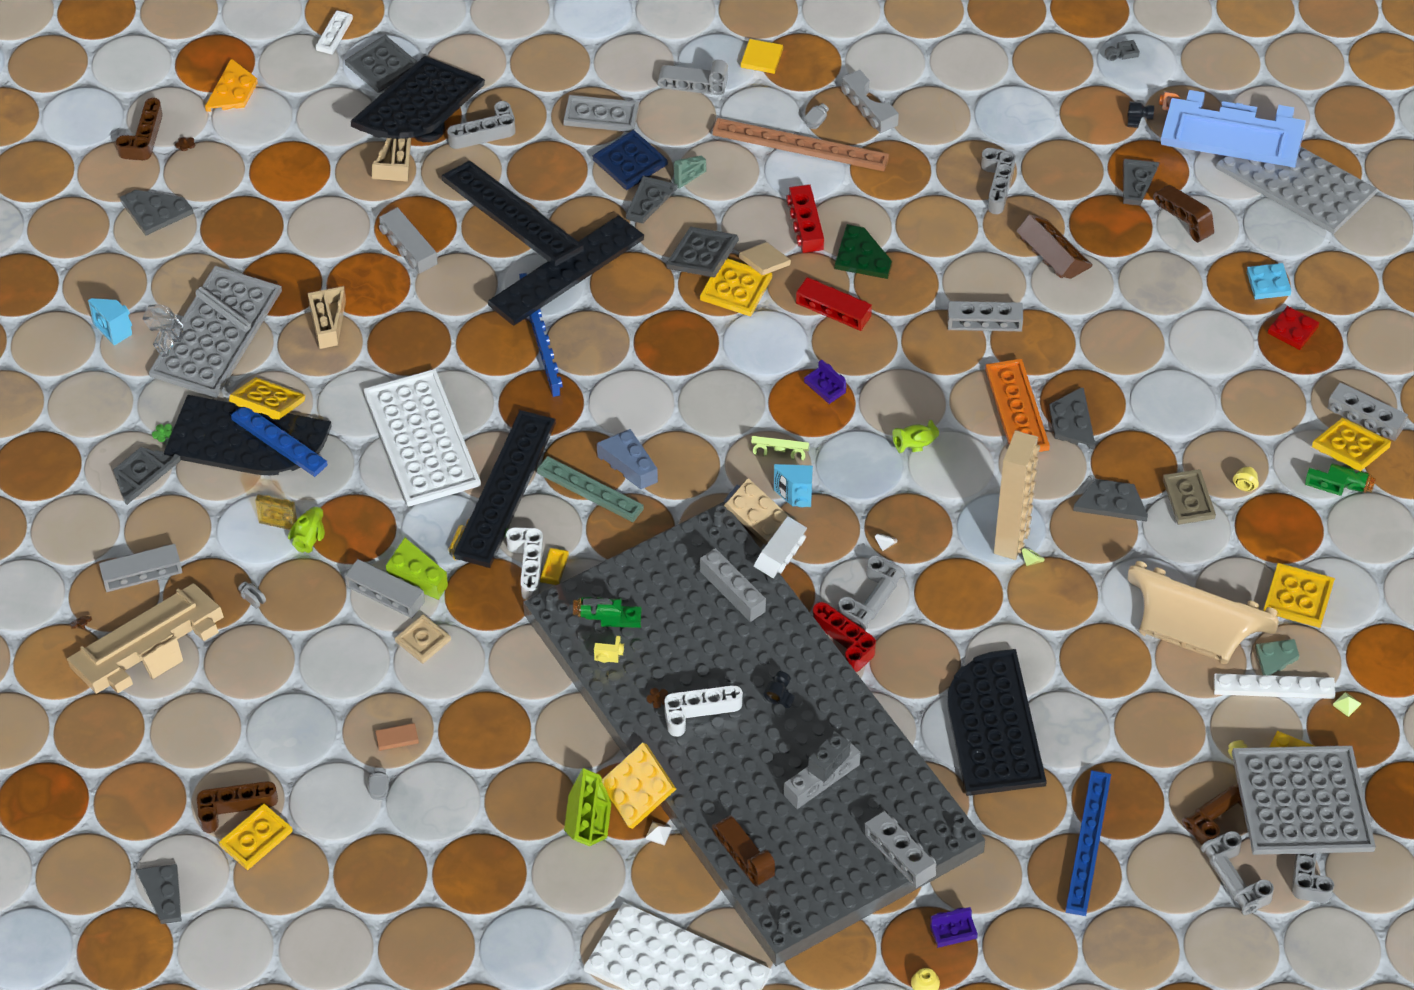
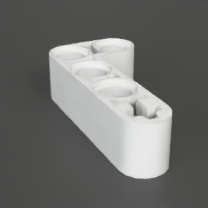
M511 528L506 533L507 549L513 553H523L521 594L523 599L528 600L539 594L544 547L543 534L541 530L536 528Z
M725 686L667 695L665 698V718L668 732L672 736L683 735L686 731V718L740 710L743 697L742 689L738 686Z

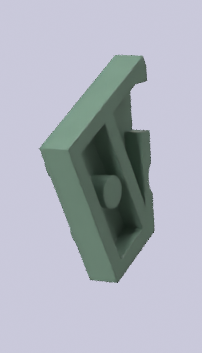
M701 155L674 161V184H677V188L680 189L705 173L706 159Z
M1295 639L1260 643L1255 646L1263 675L1271 676L1277 670L1280 672L1288 664H1292L1299 659Z

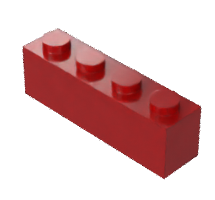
M808 277L796 292V304L859 331H862L872 315V304Z

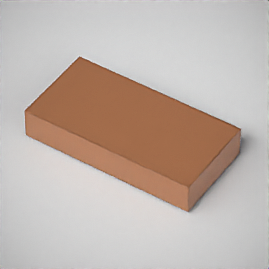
M415 723L375 731L379 751L419 743Z

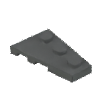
M1124 159L1123 204H1142L1160 162Z
M643 176L626 213V220L644 223L677 190V184Z
M177 864L136 869L137 876L151 901L160 923L182 922Z

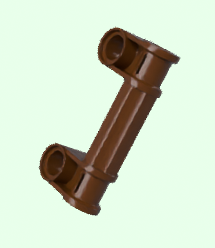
M1238 784L1230 786L1196 809L1194 814L1182 819L1185 829L1201 845L1208 840L1219 837L1220 829L1213 821L1215 818L1236 804L1243 808Z

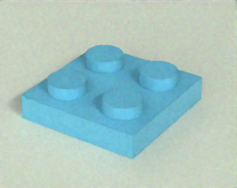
M1283 263L1247 267V275L1254 299L1291 296V287Z

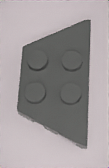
M1080 388L1049 404V413L1055 439L1068 441L1075 445L1082 443L1089 445V449H1095L1096 444L1084 388Z
M140 447L114 468V476L125 504L128 505L178 464L181 461L180 456L176 454L168 456L164 455L162 451H152L148 448Z
M1095 479L1076 501L1073 509L1076 512L1147 522L1148 514L1134 484Z

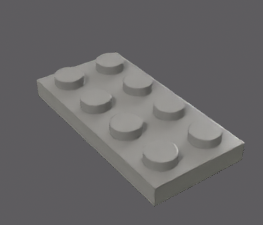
M569 95L564 116V126L631 132L635 129L639 102Z

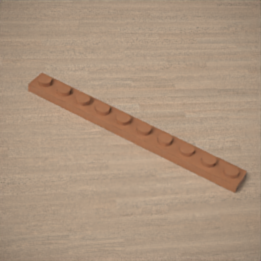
M717 118L713 128L714 136L879 171H885L889 160V154L721 118Z

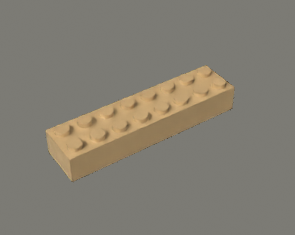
M1016 430L1003 459L994 554L1013 560L1017 559L1019 553L1022 554V549L1025 546L1024 539H1028L1031 530L1029 526L1032 520V502L1035 495L1033 491L1036 485L1034 480L1037 475L1036 467L1039 460L1037 456L1040 450V445H1037V436Z

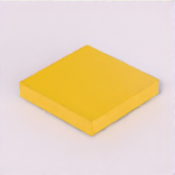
M749 39L741 61V68L775 74L783 51V45Z

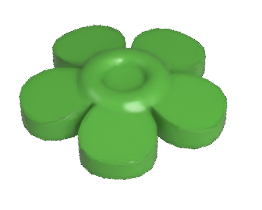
M162 424L157 425V431L152 433V437L159 442H164L166 437L170 438L172 433L171 424H166L165 426Z

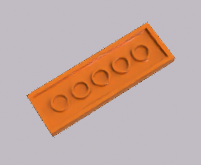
M1016 359L986 364L985 370L1008 444H1010L1016 430L1037 436V445H1040L1039 452L1049 451L1050 445L1023 360Z

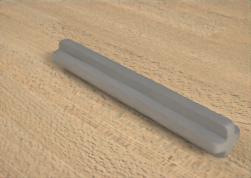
M199 287L196 289L195 292L198 298L242 331L247 332L251 329V323L205 288Z

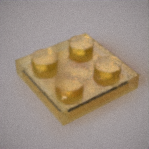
M257 495L255 503L259 523L291 530L293 524L297 521L295 503L268 495Z

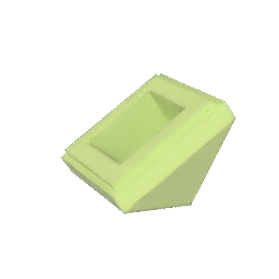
M1022 549L1026 566L1044 562L1045 559L1033 550Z
M1346 692L1333 703L1335 708L1348 717L1361 705L1359 701Z

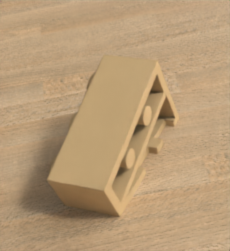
M411 138L386 139L378 158L372 164V179L408 182Z
M344 286L308 293L309 306L319 348L337 346L346 303Z

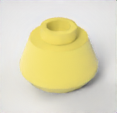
M1243 467L1233 476V482L1240 490L1252 491L1259 485L1258 474L1252 467Z
M922 968L912 976L911 986L913 990H938L940 980L933 970Z

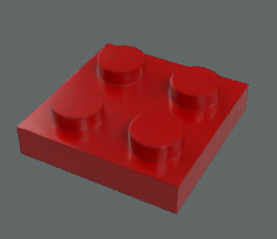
M1287 306L1270 326L1268 334L1300 350L1319 327V322Z

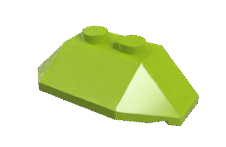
M583 768L568 795L564 831L573 840L587 846H592L605 840L608 836L611 801L602 783L601 775Z

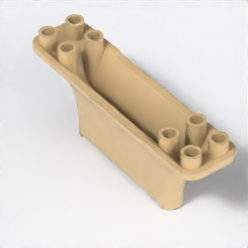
M1136 561L1135 566H1130L1128 570V581L1138 587L1143 594L1144 612L1139 632L1143 636L1147 634L1219 660L1221 664H1228L1235 649L1247 636L1256 632L1275 634L1278 629L1279 620L1276 617L1278 612L1273 608L1267 607L1265 611L1258 609L1259 605L1254 601H1248L1246 605L1239 602L1236 603L1174 581L1165 576L1166 572L1161 568L1156 567L1154 571L1147 570V564L1142 561Z

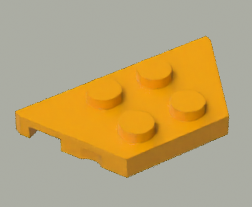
M231 59L205 105V110L211 112V108L222 107V110L245 108L258 84L257 78Z

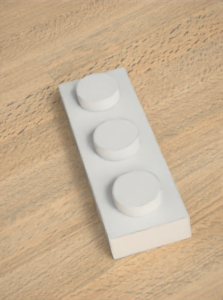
M336 10L316 44V51L333 55L351 24L353 15Z

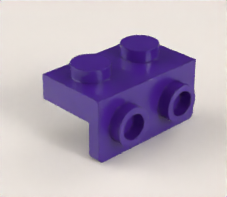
M822 359L818 362V368L804 377V382L828 404L846 393V379L844 376L839 375L830 364L825 363Z
M971 907L957 908L954 911L940 912L931 916L930 929L937 948L978 938V933L972 919Z

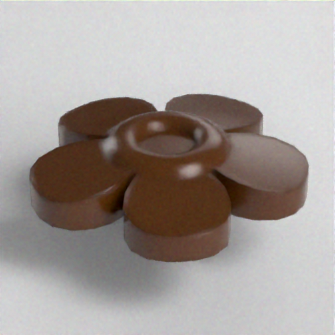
M184 137L175 143V147L181 149V151H187L188 148L192 149L196 145L194 138L186 139Z
M82 616L71 622V628L75 629L80 626L82 629H85V625L92 620V617Z
M652 688L650 690L651 695H648L646 700L650 704L653 703L654 708H661V704L665 705L668 691L661 689L659 692L657 688Z

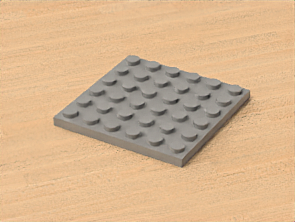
M1352 746L1233 748L1232 757L1253 855L1375 851L1376 846Z

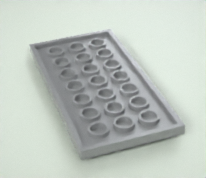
M1300 147L1296 167L1224 156L1217 163L1216 169L1332 234L1364 206L1377 191V188L1303 147Z
M215 266L202 287L251 323V329L247 332L242 331L196 296L150 369L149 376L217 398L282 292V288L273 283Z

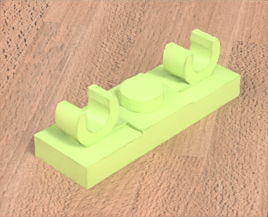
M752 436L751 441L753 445H756L753 448L754 455H757L759 448H763L764 456H767V447L774 448L775 452L785 453V450H793L791 452L792 459L799 452L802 454L801 460L803 461L806 457L804 451H809L810 447L808 442Z

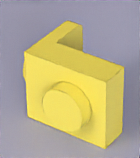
M616 636L615 645L595 643L594 660L603 663H618L619 655L624 653V643H621V636Z

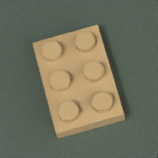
M749 478L745 480L724 505L728 511L732 512L765 545L768 544L787 516L790 517Z

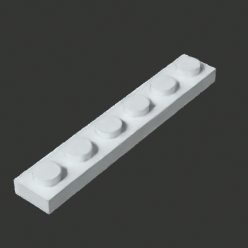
M1214 674V695L1334 699L1335 681L1334 678Z

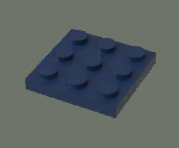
M632 130L592 155L593 161L626 191L640 183L643 176L649 177L668 165V160L635 130Z

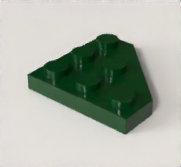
M847 224L836 258L835 269L888 279L892 260L864 227Z

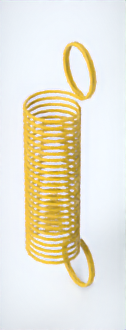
M463 525L458 526L448 549L451 550L452 554H454L464 532V528L462 530Z

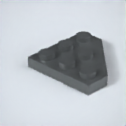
M134 190L120 197L121 203L145 236L194 214L193 208L184 197Z

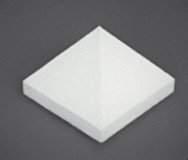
M883 534L875 536L882 551L898 541L896 538Z
M652 822L645 839L665 845L672 827Z

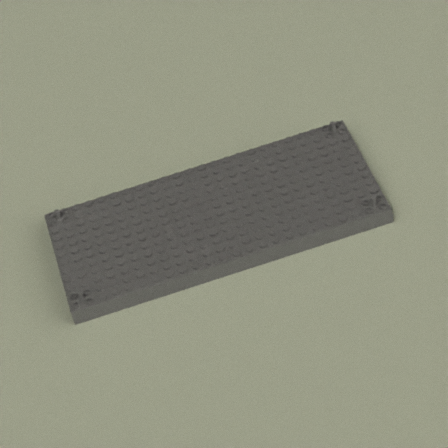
M722 502L524 601V615L625 757L632 753L641 743L648 745L676 788L660 806L773 964L778 966L984 853L985 838L778 572L772 578L754 567L762 550L736 516L724 506L725 502ZM716 548L766 598L765 613L749 622L700 572L701 557ZM581 597L621 599L622 606L642 607L641 628L601 627V620L581 618ZM616 636H621V643H624V653L619 655L618 663H603L594 660L595 643L615 645ZM778 671H783L791 677L786 690L792 693L795 699L790 708H785L781 704H773L767 701L763 695L768 684L774 681ZM725 686H738L743 692L740 710L686 718V731L681 736H672L668 732L665 705L661 704V708H654L653 703L650 704L646 700V697L651 695L650 690L652 688H657L659 692L661 689H666L668 695ZM835 731L845 739H848L860 751V765L796 809L784 796V783L808 767L809 757ZM883 811L890 817L893 816L902 829L907 830L910 837L922 846L924 852L928 856L931 855L936 861V876L917 888L865 836V823ZM729 815L734 817L759 851L768 850L775 861V876L758 886L752 884L713 832L712 825Z

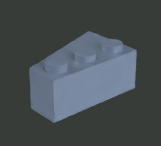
M631 429L597 443V457L608 462L614 470L620 471L627 480L639 489H644L658 482L657 467Z

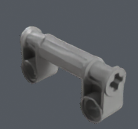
M881 556L870 557L867 565V576L878 584L864 604L851 597L841 598L838 603V612L866 631L868 623L876 617L879 610L897 587L899 579L904 577L905 571L899 565L893 564Z
M1230 831L1215 839L1208 840L1200 849L1210 859V865L1227 888L1233 900L1237 901L1242 908L1241 912L1243 915H1248L1271 903L1274 886L1268 880H1259L1250 886L1245 885L1229 860L1240 853L1242 838L1237 832Z

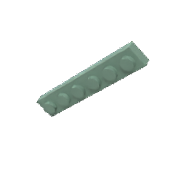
M548 456L537 468V474L631 522H634L644 510L643 504Z

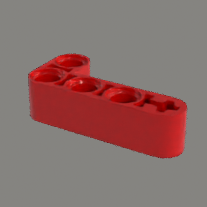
M819 602L814 605V619L827 635L847 648L845 659L855 672L860 671L875 656V638L827 603Z

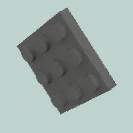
M386 34L345 60V65L377 93L391 86L417 63L413 57Z
M690 227L667 261V269L715 277L739 241L738 235Z

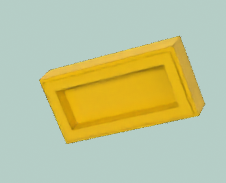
M555 548L549 549L540 582L552 585L560 584L569 557V551Z

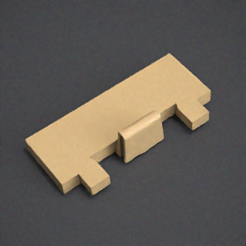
M193 583L183 590L178 588L176 590L177 593L89 646L85 648L81 646V650L67 658L70 668L96 694L109 686L119 693L133 685L131 677L125 672L127 669L142 661L151 679H155L183 662L177 639L192 630L203 641L219 633L215 622L224 617L222 610L218 604Z

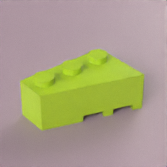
M407 538L403 539L386 564V571L390 575L402 578L405 582L420 587L425 595L437 600L440 599L448 587L447 572Z

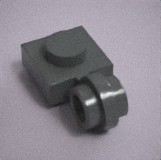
M1129 40L1118 42L1117 48L1113 46L1106 48L1104 55L1109 61L1116 60L1118 55L1124 60L1139 57L1140 51L1135 41Z

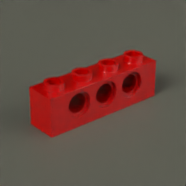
M811 184L789 187V195H786L787 205H791L790 217L795 221L793 222L794 232L798 233L796 236L797 245L801 246L802 253L824 250V235Z

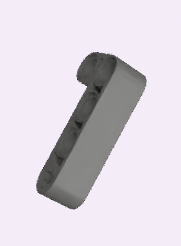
M715 60L712 63L711 71L665 65L661 67L658 85L664 89L722 95L725 92L728 80V65L723 60Z
M499 101L494 106L495 116L450 126L447 130L449 146L453 149H460L513 136L516 132L515 117L510 104L506 101Z
M986 148L982 152L981 167L984 171L995 173L989 193L988 210L992 214H1000L1003 212L1014 174L1016 156L1010 151Z
M1316 853L1296 854L1292 885L1293 895L1300 900L1319 903L1328 902L1332 896L1334 882L1329 877L1314 875Z

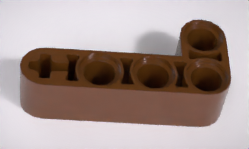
M149 98L145 101L135 136L122 135L117 138L116 145L120 158L143 161L151 157L163 116L159 99Z
M1167 185L1153 194L1154 201L1159 207L1189 224L1190 235L1195 242H1201L1214 234L1212 212L1206 205L1172 185Z
M266 781L202 790L197 795L198 818L201 829L206 833L215 832L219 827V814L256 810L263 804L269 808L275 806L278 802L275 784Z
M729 815L712 825L715 836L754 886H758L775 876V861L770 852L766 849L760 852L733 816Z

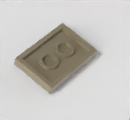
M1201 469L1163 475V482L1178 525L1215 519L1216 513Z

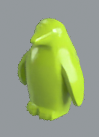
M929 420L927 426L915 424L903 429L895 428L892 431L893 442L898 453H903L906 447L911 448L912 452L923 451L924 446L929 445L939 436V430L932 420Z
M311 507L302 514L293 524L288 534V539L291 540L293 538L292 545L299 552H312L313 545L317 539L321 541L324 538L323 509L320 507Z

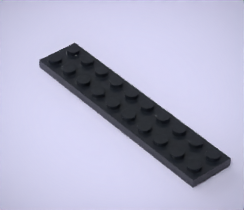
M470 160L441 175L442 181L555 267L584 251V247L580 242Z
M618 215L578 241L584 247L583 252L556 267L547 261L489 299L488 306L514 326L643 241L644 234Z
M522 410L519 411L454 551L455 559L491 568L505 537V532L510 526L555 427L556 419Z

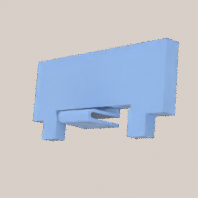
M1189 90L1186 100L1171 99L1161 136V145L1296 167L1306 120L1293 118L1294 107L1278 105L1275 121L1256 118L1257 107L1241 103L1222 101V107L1219 112L1202 109L1205 92Z

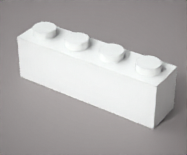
M787 516L760 553L754 567L772 578L778 572L781 574L805 541L807 536L804 533L807 527Z

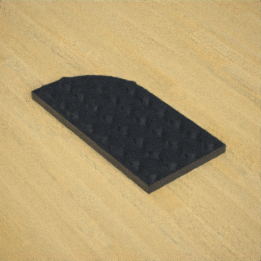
M424 56L351 120L350 127L377 138L405 139L431 133L485 85V79Z
M187 395L164 450V455L174 456L176 454L180 456L182 461L256 475H279V472L294 471L301 468L235 423L231 415L240 408L235 403ZM258 413L316 454H319L324 447L332 427L331 421L288 413L280 419H272L269 415Z
M1016 649L988 652L973 658V661L962 666L954 675L947 697L948 714L966 796L1046 786L1047 781Z

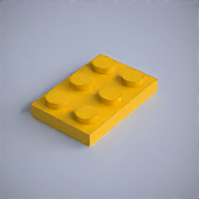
M263 804L219 841V846L246 870H249L292 833L293 830L288 823Z

